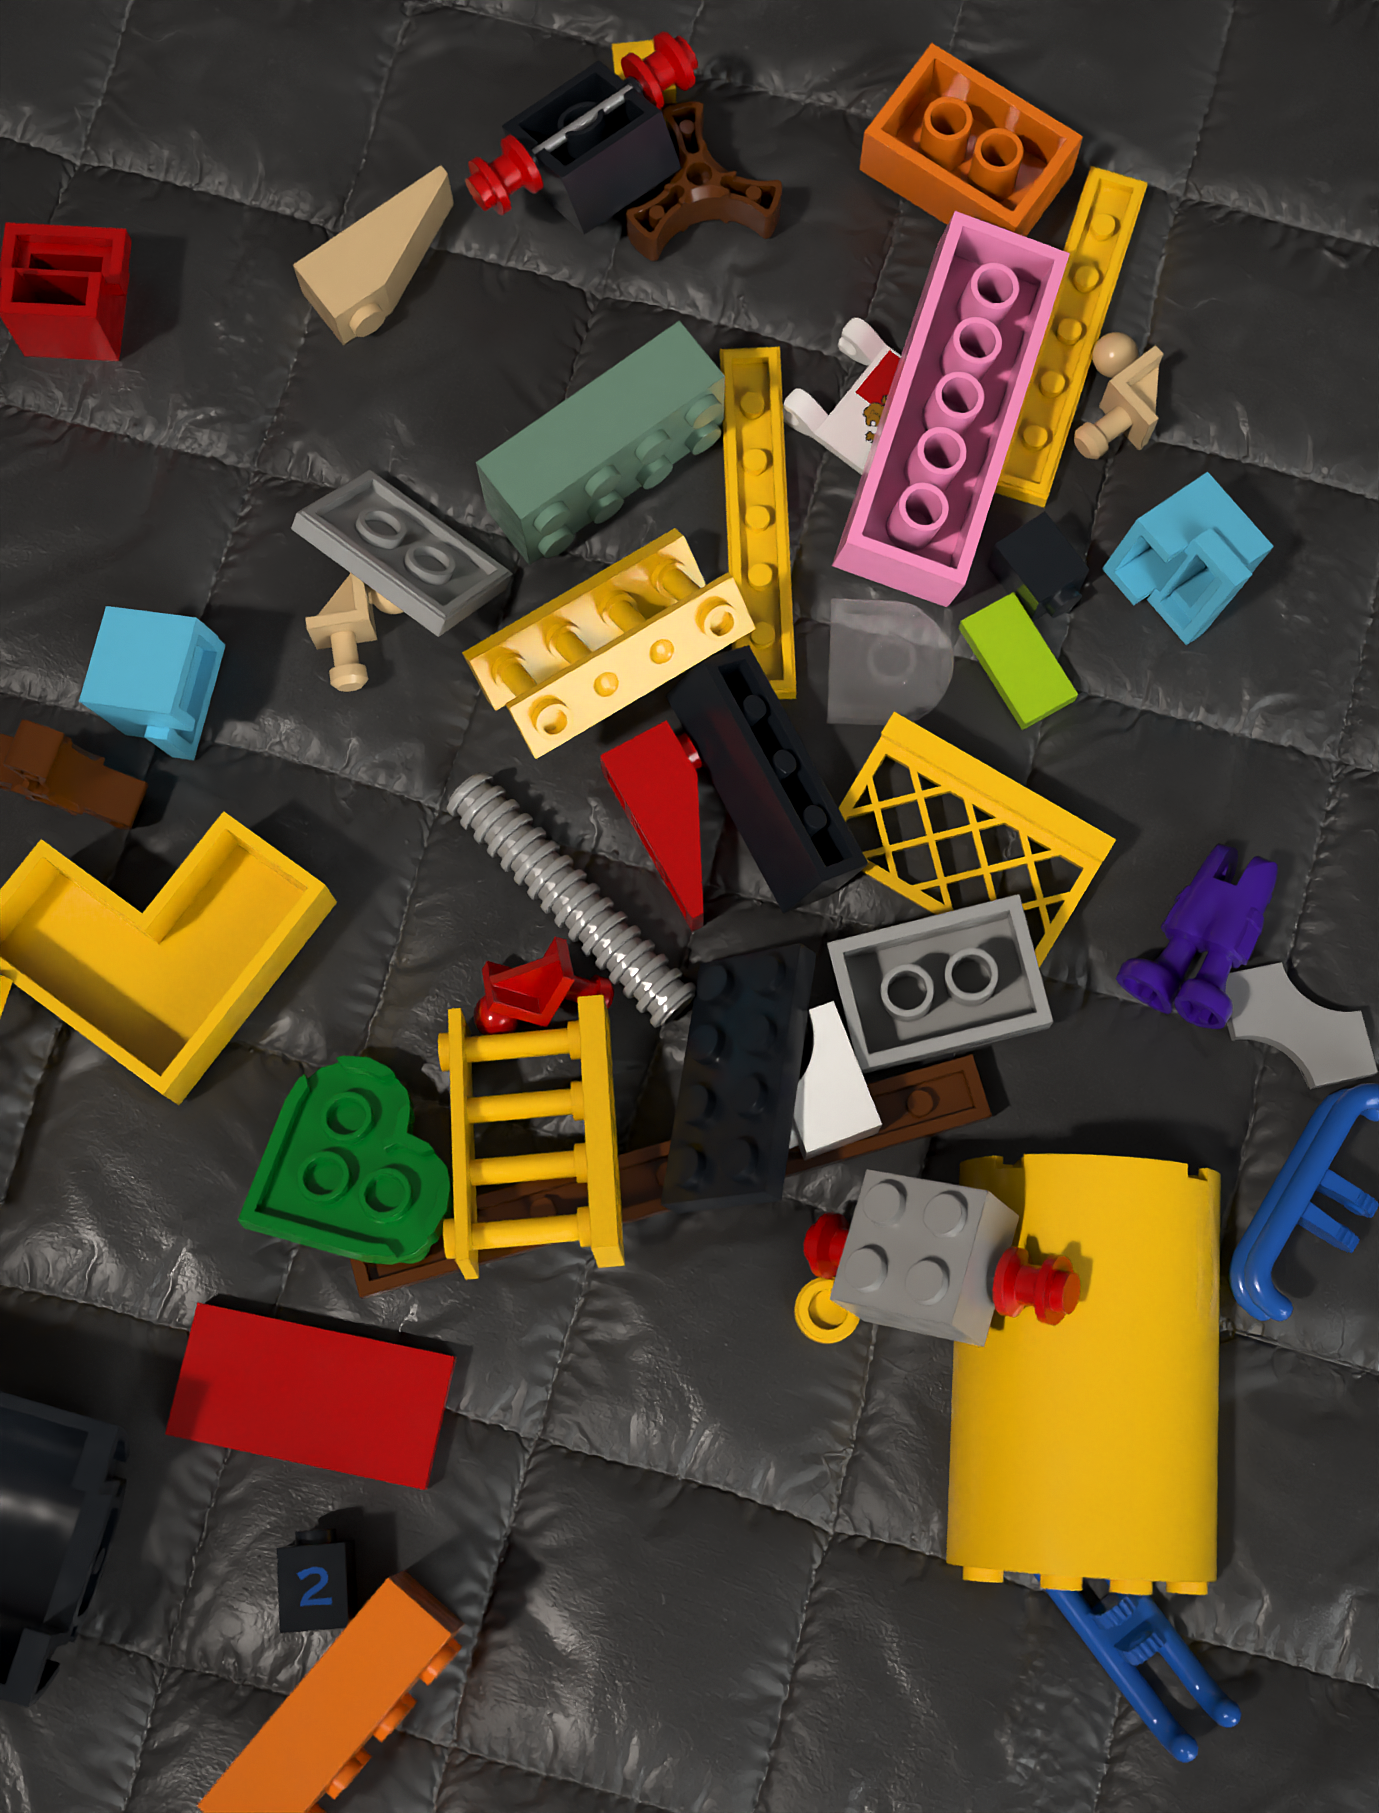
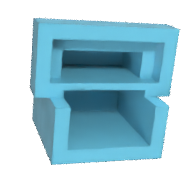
M1206 472L1139 517L1102 569L1133 605L1150 595L1147 601L1187 646L1208 629L1253 575L1252 572L1274 546L1209 472Z
M106 606L79 702L125 735L146 738L171 757L194 760L226 645L218 638L219 636L197 617Z

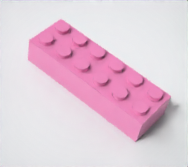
M954 212L937 245L832 564L833 567L944 607H948L965 586L1070 253L963 213Z

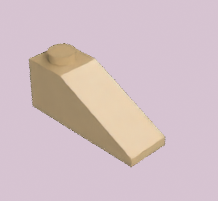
M441 165L293 264L303 295L343 346L357 336L365 337L375 332L382 325L385 317L393 312L454 203L449 177Z

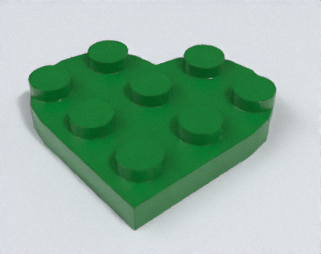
M344 1055L337 1057L338 1063L321 1067L309 1078L305 1074L298 1078L286 1097L238 1221L243 1228L366 1263L389 1265L399 1262L407 1264L417 1263L426 1257L430 1247L440 1238L443 1233L444 1219L451 1218L454 1201L452 1176L431 1145L412 1135L415 1121L413 1101L407 1089L396 1078L394 1072L389 1067L369 1057Z

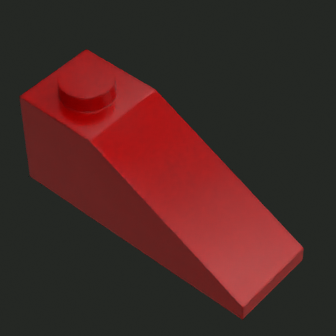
M666 720L601 754L600 761L605 779L689 928L694 932L703 927L698 774L696 772V769L702 767V762L688 735L684 733L676 737Z

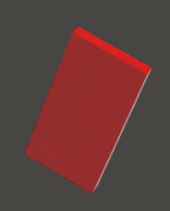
M197 1302L165 1435L427 1490L457 1357Z

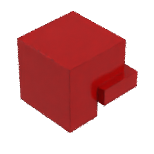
M5 222L0 259V318L24 356L102 361L120 360L132 244L127 229Z

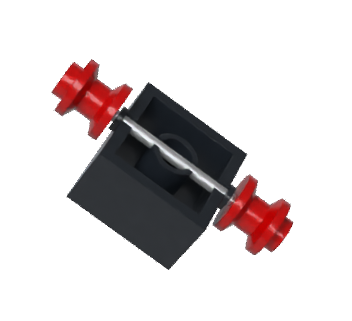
M661 31L653 37L654 52L642 60L636 54L629 53L621 59L625 80L621 79L598 60L503 124L502 128L506 137L500 141L502 155L490 163H487L478 156L468 162L471 176L465 179V182L476 203L484 211L493 208L498 214L504 215L511 210L510 195L524 187L533 194H540L585 235L596 226L607 222L615 213L646 192L655 189L662 181L681 169L660 108L664 106L662 94L664 90L674 84L681 90L687 91L696 83L694 70L698 68V61L688 42L681 36L673 38L669 33Z

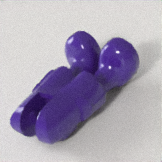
M1218 843L1209 853L1190 885L1185 886L1176 896L1175 903L1162 923L1161 929L1169 940L1166 948L1154 961L1143 958H1131L1123 962L1116 977L1118 984L1133 997L1157 1011L1170 1014L1175 1006L1180 1016L1191 1024L1210 1029H1222L1225 1027L1233 1013V1003L1225 993L1228 975L1231 968H1238L1241 964L1247 965L1258 937L1262 933L1264 924L1263 914L1272 898V892L1278 876V865L1261 856H1255L1249 862L1237 886L1230 884L1237 867L1238 850L1235 847ZM1208 951L1195 978L1184 981L1195 954Z

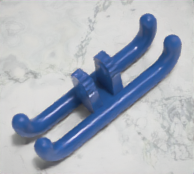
M1379 1083L1359 1084L1353 1088H1343L1328 1095L1312 1114L1233 1252L1228 1267L1229 1287L1236 1302L1255 1319L1260 1321H1267L1269 1319L1284 1321L1292 1315V1302L1275 1288L1272 1282L1271 1271L1296 1224L1347 1253H1352L1360 1240L1348 1227L1336 1222L1310 1202L1315 1191L1344 1205L1352 1213L1360 1216L1363 1215L1367 1218H1372L1379 1207L1378 1201L1328 1169L1359 1115L1372 1121H1379Z
M1033 1574L1040 1583V1574ZM1104 1579L1110 1587V1579ZM1044 1588L1149 1730L1176 1760L1183 1763L1194 1760L1198 1754V1744L1175 1719L1135 1666L1148 1660L1157 1651L1197 1703L1215 1722L1226 1728L1238 1724L1241 1719L1239 1705L1230 1699L1214 1681L1150 1595L1111 1592L1092 1608L1080 1591Z

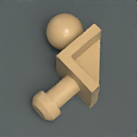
M1122 332L1108 333L1096 343L1093 350L1094 365L1102 375L1112 379L1108 382L1099 406L1106 415L1094 424L1086 422L1075 430L1074 443L1084 457L1095 460L1099 459L1108 452V443L1121 433L1138 450L1148 443L1159 419L1155 413L1158 371L1163 353L1156 345L1139 357L1135 341L1129 335Z
M350 573L317 616L305 618L307 631L316 649L332 647L335 667L329 670L330 683L342 692L359 690L368 681L367 668L359 663L357 643L377 640L372 604L387 614L404 612L352 573Z

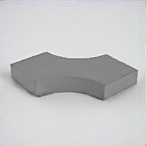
M1282 962L1229 973L1225 993L1233 1003V1013L1227 1021L1231 1041L1253 1040L1277 1048L1298 1066L1300 1072H1303L1302 1076L1310 1089L1371 1077L1378 1073L1361 1011H1334L1313 1003L1295 988L1288 978Z

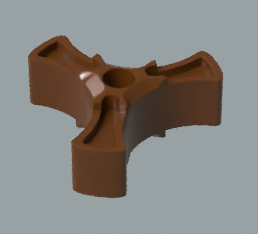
M684 102L665 108L662 114L681 169L675 172L671 182L664 186V191L646 204L627 210V232L631 244L645 258L657 261L663 248L679 231L683 233L692 224L707 220H721L728 224V221L737 222L752 229L764 239L770 238L778 224L781 211V181L745 179L736 176L737 172H729L720 166L708 152L706 142L702 138L704 107L701 102Z
M22 719L15 737L0 733V789L26 796L25 799L28 801L42 802L64 810L73 816L77 814L82 815L84 812L115 828L129 830L134 824L149 784L103 765L104 757L83 750L72 743V738L66 737L64 733L44 725Z

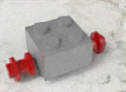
M867 1169L850 1228L847 1219L842 1214L827 1212L810 1226L804 1240V1254L809 1261L813 1274L826 1279L835 1277L829 1299L858 1318L870 1323L981 1347L985 1345L994 1308L1001 1315L1016 1317L1025 1306L1034 1307L1036 1317L1041 1323L1054 1326L1059 1324L1066 1314H1071L1075 1310L1080 1297L1081 1284L1079 1275L1073 1272L1072 1264L1066 1256L1052 1254L1046 1258L1042 1266L1032 1263L1031 1255L1026 1249L1011 1247L1019 1215L987 1190Z

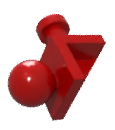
M555 936L543 958L515 968L486 961L482 968L486 995L477 1002L473 1017L477 1029L483 1035L514 1033L518 1029L521 1020L547 1027L563 999L578 1003L577 997L604 995L608 1010L614 998V988L611 981L605 977L594 975L589 980L574 975L567 940Z

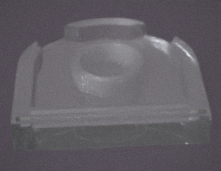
M832 598L830 605L827 723L886 725L893 712L912 722L931 712L943 699L952 678L954 654L947 634L942 631L936 622L924 614L922 609L910 603Z

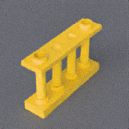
M674 528L465 650L462 654L487 701L495 711L506 705L531 754L537 759L756 628L733 576L727 572L706 585L684 535Z
M604 995L577 997L579 1020L568 1021L567 1028L471 1036L461 1008L448 1009V1032L438 1034V1055L442 1072L450 1071L454 1218L444 1219L443 1240L446 1258L455 1259L466 1280L479 1279L478 1250L580 1241L581 1247H591L598 1268L625 1266L611 1030ZM570 1054L571 1060L581 1059L582 1081H572L571 1088L473 1097L472 1062ZM573 1115L574 1121L584 1120L585 1143H575L574 1150L475 1159L474 1123ZM576 1177L577 1183H588L589 1206L578 1207L577 1214L477 1223L476 1186Z

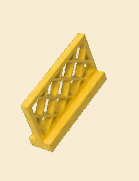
M893 712L881 732L879 741L838 808L846 822L850 818L873 812L875 814L883 847L863 852L869 865L861 870V872L934 915L954 911L947 885L983 876L989 901L997 900L991 874L1027 865L1035 900L1022 903L1024 911L1038 908L1044 935L1034 950L1039 968L1116 841L1115 838L896 712ZM886 756L909 769L915 793L881 802L878 801L873 777ZM918 775L939 787L922 791ZM868 787L872 804L855 808ZM951 793L963 800L969 825L933 834L924 799ZM917 801L926 836L890 845L881 810ZM973 807L991 816L993 819L977 822ZM1006 825L1018 832L1024 857L988 866L979 831ZM972 833L981 868L944 877L936 842ZM1028 839L1041 845L1048 851L1032 855ZM928 844L937 879L910 885L898 878L892 853ZM885 855L889 872L868 859ZM1059 856L1082 869L1070 892L1043 898L1035 862ZM940 887L943 903L922 891ZM1064 901L1050 924L1046 906Z

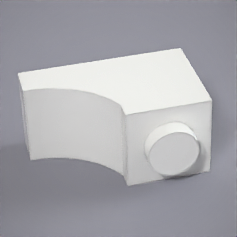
M834 1001L810 1009L807 1017V1026L811 1038V1059L806 1072L798 1082L789 1149L799 1146L804 1161L875 1135L882 1126Z

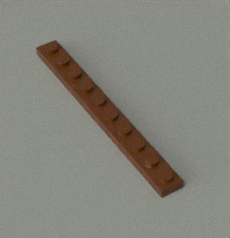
M973 1054L866 1084L882 1123L878 1133L805 1161L799 1146L790 1148L785 1178L989 1120L992 1115ZM671 1140L618 1155L622 1225L672 1211L661 1205ZM576 1177L526 1181L477 1195V1223L577 1214L578 1207L589 1206L588 1183H577ZM454 1202L451 1218H454ZM443 1233L438 1241L430 1247L426 1257L417 1263L407 1264L399 1262L389 1265L366 1263L350 1258L361 1299L461 1271L455 1259L446 1258ZM558 1243L478 1250V1263L481 1266Z

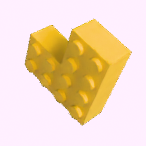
M224 811L143 913L41 839L0 889V974L12 979V983L159 1093L180 1105L333 909L337 901L324 883Z

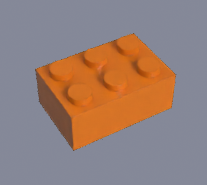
M931 43L864 131L859 170L948 225L954 212L957 211L1026 237L1072 175L1083 136Z

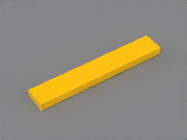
M1094 166L1090 167L1063 250L1070 253L994 493L1045 507L1093 357V350L1103 326L1148 182Z
M780 347L720 349V371L725 376L723 451L729 574L734 578L756 628L732 643V650L749 645L778 699H796Z

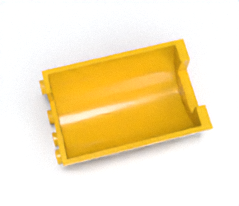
M1024 1154V1157H1021L1013 1165L1003 1164V1157L1001 1156L973 1158L961 1162L959 1186L987 1190L1019 1215L1011 1247L1026 1249L1031 1255L1032 1263L1042 1266L1046 1258L1052 1254L1066 1256L1072 1264L1073 1272L1079 1275L1081 1289L1075 1310L1071 1314H1066L1057 1325L1041 1323L1036 1317L1034 1307L1025 1306L1016 1317L1001 1315L994 1308L984 1347L954 1341L946 1563L963 1566V1580L1004 1582V1571L1040 1574V1588L1081 1591L1082 1577L1110 1579V1592L1152 1595V1581H1165L1166 1592L1208 1595V1582L1217 1581L1221 1174L1209 1168H1198V1176L1188 1175L1187 1163L1107 1155Z

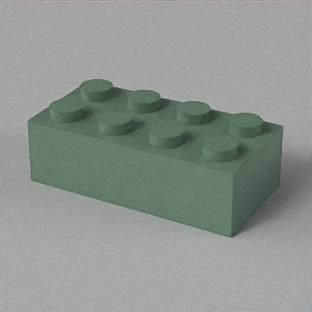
M680 321L676 322L476 462L487 512L529 565L542 556L546 559L557 556L572 543L575 537L574 534L592 521L599 524L608 520L622 507L624 498L641 486L644 489L656 486L669 475L673 468L672 464L689 452H692L694 455L704 452L718 440L722 433L724 420V374Z

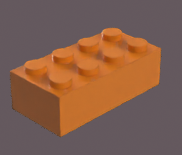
M405 1570L388 1577L199 1802L197 1807L204 1813H326L317 1802L325 1792L335 1800L372 1758V1755L363 1748L373 1735L382 1743L402 1722L418 1702L409 1693L419 1679L429 1686L462 1649L463 1646L454 1637L465 1624Z

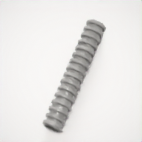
M489 772L476 773L466 779L454 791L448 801L447 811L450 815H460L462 817L460 820L461 826L465 830H475L474 840L478 844L487 843L489 845L487 853L492 858L500 856L502 859L500 863L501 868L505 872L512 870L515 872L514 881L519 886L527 885L529 887L527 894L532 900L540 898L543 901L541 909L545 914L553 912L556 915L554 922L559 928L567 926L570 929L568 938L572 942L580 940L583 943L582 952L586 956L593 954L596 956L595 966L600 971L608 969L611 972L609 980L614 985L621 983L624 986L623 995L627 999L635 997L638 1000L636 1008L640 1013L648 1011L652 1015L650 1023L655 1028L661 1025L665 1026L676 1018L693 1000L696 986L692 982L684 984L680 980L682 972L678 968L670 970L666 966L669 962L668 957L665 954L657 956L653 952L655 944L650 939L642 941L639 938L641 935L640 928L637 925L629 927L626 924L628 916L623 911L615 913L612 910L614 902L611 898L605 897L602 899L599 896L600 887L596 883L588 885L585 882L587 874L582 869L574 870L572 868L573 859L569 855L560 856L558 854L560 846L555 841L547 842L545 840L547 836L546 831L542 827L533 828V818L528 813L520 814L518 812L520 809L519 803L515 799L507 801L505 799L507 793L502 786L497 785L493 787V776Z

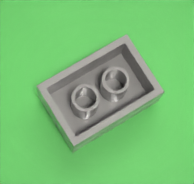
M1019 894L827 943L855 1056L863 1075L1049 1029L1053 1023Z

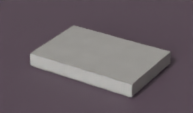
M371 470L364 472L298 511L291 527L298 535L438 637L505 591L513 574Z

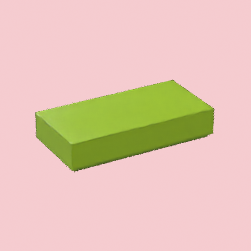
M1014 592L960 621V632L1022 730L1073 703L1078 697L1077 691Z

